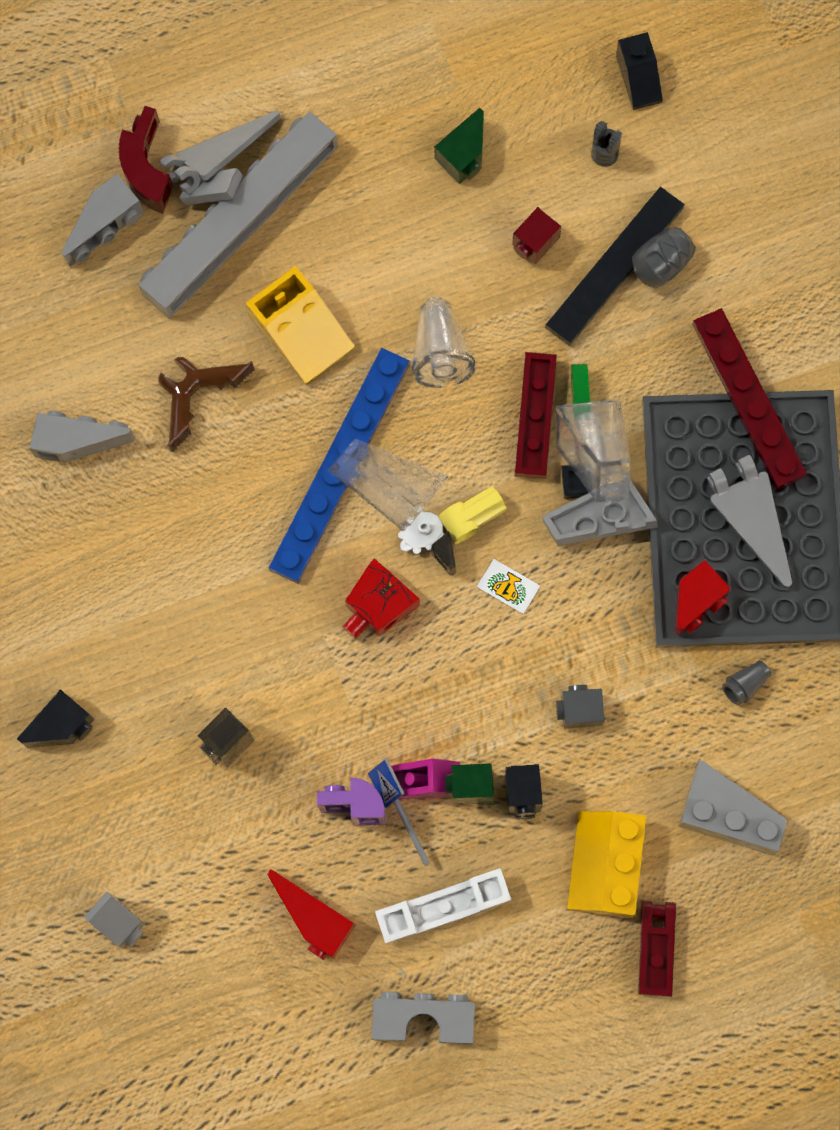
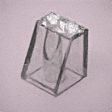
M620 399L556 406V447L596 502L615 503L629 499L631 462Z

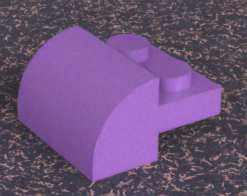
M350 777V791H346L345 786L340 785L325 786V791H317V806L321 813L351 812L353 825H386V811L383 800L377 789L365 780Z

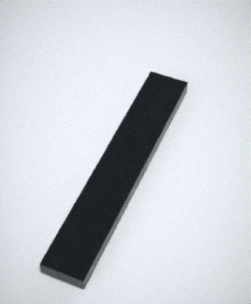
M660 186L550 318L545 328L571 346L633 271L632 257L636 251L649 239L666 230L684 209L685 204Z

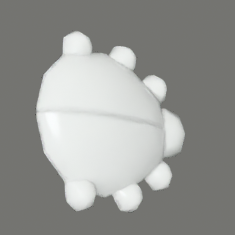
M420 509L415 510V516L411 520L403 521V526L406 528L405 531L398 533V537L403 539L400 543L401 550L408 552L413 549L415 554H419L423 547L427 550H432L434 548L433 543L437 539L444 540L445 534L443 533V524L437 515L431 512H422Z

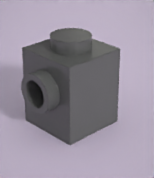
M572 685L568 687V691H562L561 700L556 701L557 720H563L564 729L603 726L605 719L602 688L588 689L587 685Z

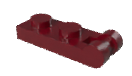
M642 900L638 995L672 997L676 921L675 902L655 905L652 901ZM652 918H664V928L652 927Z

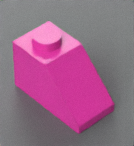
M432 758L392 765L391 767L404 792V795L399 799L453 796V794H446L445 775L452 774L451 765H460V762Z

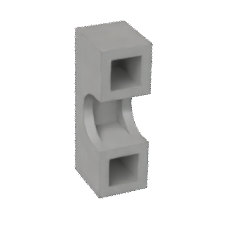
M381 992V998H373L372 1040L406 1041L407 1027L410 1021L419 1015H427L435 1019L439 1025V1043L473 1044L475 1002H468L467 995H448V1001L434 1000L435 994L415 993L414 1000L401 999V993Z

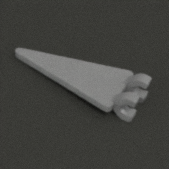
M274 111L178 152L176 156H165L161 159L160 163L167 170L174 166L173 170L167 173L170 175L172 183L179 180L182 181L188 177V180L181 184L180 188L186 194H190L198 188L201 179L208 180L278 122L281 119L279 111Z
M750 455L739 459L738 463L735 464L740 476L744 479L737 484L729 487L726 476L721 468L709 473L707 481L715 492L710 497V503L780 584L785 588L790 587L792 578L768 474L764 471L757 472L755 463Z

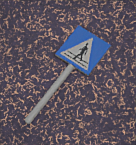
M385 759L372 769L368 775L379 792L384 807L387 808L394 803L423 864L428 866L430 861L399 800L404 795V792L388 759Z

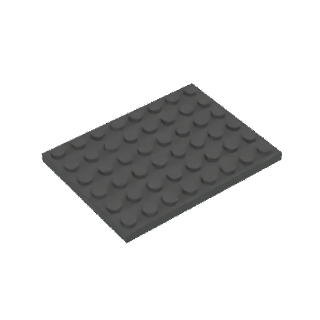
M834 390L765 392L807 473L805 478L778 490L775 489L769 477L792 578V584L788 588L780 584L710 503V497L715 492L707 481L709 473L721 468L726 476L729 487L737 484L744 479L740 476L735 464L738 463L739 459L748 455L752 457L758 473L763 471L767 473L728 394L643 396L648 507L658 524L657 528L649 529L656 648L840 642V471ZM706 560L731 588L726 597L729 602L715 614L711 610L701 618L704 623L689 635L685 631L678 636L674 632L678 584L683 577L702 561Z

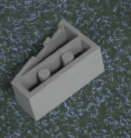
M699 759L694 769L678 827L774 856L779 852L787 819Z

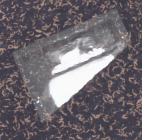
M354 439L347 445L328 469L401 530L414 522L449 476L421 467V464L416 462H409L396 457L391 452L358 439Z

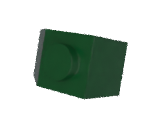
M478 108L434 146V159L459 184L466 178L472 179L482 168L484 111L481 108Z
M491 763L451 765L452 774L445 775L446 794H453L454 803L494 805Z

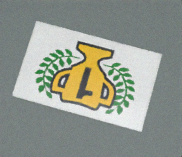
M493 559L477 587L524 614L540 585Z

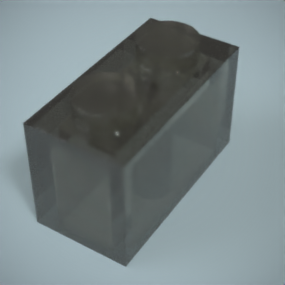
M226 707L197 735L203 743L199 747L216 766L222 762L227 768L255 741L249 729Z

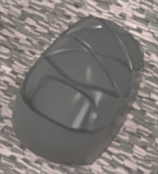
M681 228L666 229L649 239L633 255L632 261L635 273L645 285L656 289L672 280L687 265L695 253L696 246L693 244L690 236Z

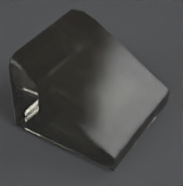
M448 531L431 545V555L449 575L453 576L456 574V564L451 536Z

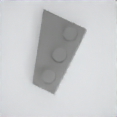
M627 474L542 516L543 523L557 546L658 527L656 518Z

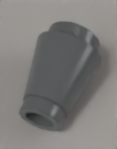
M759 660L755 664L728 676L726 683L722 685L723 692L735 705L748 703L767 678L771 676V671L764 662Z

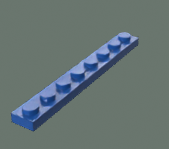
M381 347L269 566V571L292 582L299 583L410 365V360Z

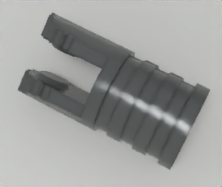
M604 121L598 122L594 129L591 156L597 165L607 167L613 165L618 159L622 132L608 129L607 123Z

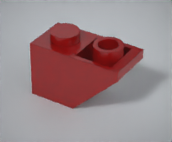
M706 560L690 571L678 584L674 630L678 636L685 631L690 635L704 623L701 618L711 610L715 614L729 602L726 597L731 588Z

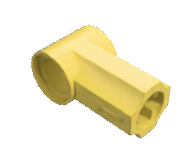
M491 486L464 503L461 501L451 505L441 512L438 518L454 543L459 544L472 537L479 530V527L507 511V508L498 491Z

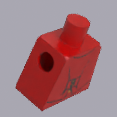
M374 558L345 600L346 607L353 615L342 627L354 639H357L367 627L378 636H381L420 606V599Z

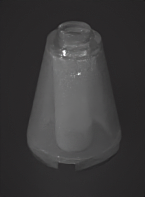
M431 297L420 306L412 365L415 380L421 385L434 388L445 387V382L455 380V385L463 383L471 378L475 372V360L450 302L441 297Z

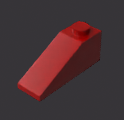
M270 869L267 873L269 879L303 938L310 943L307 950L322 960L327 955L335 959L356 925Z

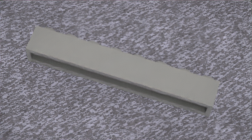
M310 111L303 118L299 117L292 123L289 129L290 132L283 139L279 138L272 143L268 154L261 161L256 160L249 167L247 175L240 181L233 199L222 200L219 204H212L206 211L205 218L198 225L194 224L189 227L183 236V240L176 247H170L164 253L162 261L154 269L150 268L143 274L139 284L142 295L167 318L170 319L338 148L337 134Z

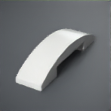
M499 868L425 896L375 911L384 941L387 944L469 917L512 899L502 870Z

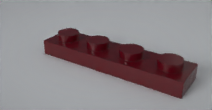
M525 352L515 477L546 479L557 354Z

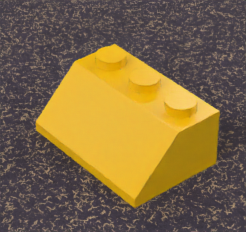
M578 811L567 910L633 918L635 916L646 815L616 811Z

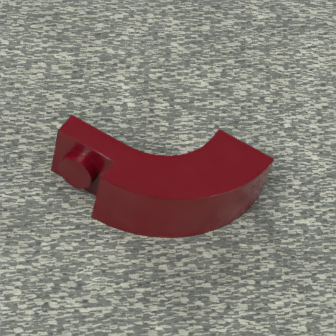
M144 106L141 115H137L134 119L132 132L122 129L119 140V159L127 183L135 196L149 208L163 214L173 189V183L169 174L158 171L148 162V152L160 120L156 109Z

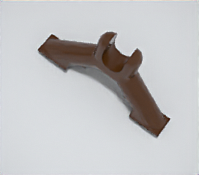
M177 357L174 361L187 373L183 381L173 382L163 373H160L158 377L159 384L172 395L169 443L167 444L171 452H174V449H177V446H180V443H183L188 438V435H191L189 422L194 418V415L190 412L191 396L202 387L217 386L222 390L226 385L231 384L234 388H238V385H241V382L252 371H255L252 361L247 364L197 369L186 358Z

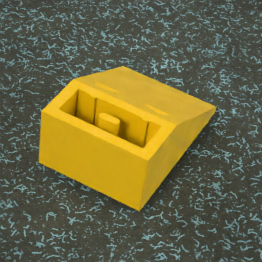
M296 266L245 303L249 317L305 385L355 349L354 344L319 294Z

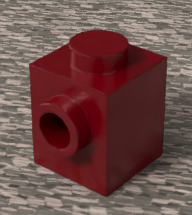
M537 207L513 233L512 245L515 252L525 260L529 258L536 264L560 238L561 225Z

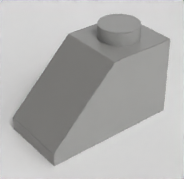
M108 892L84 916L89 923L122 949L126 945L132 947L144 933L140 929L145 923L117 897Z

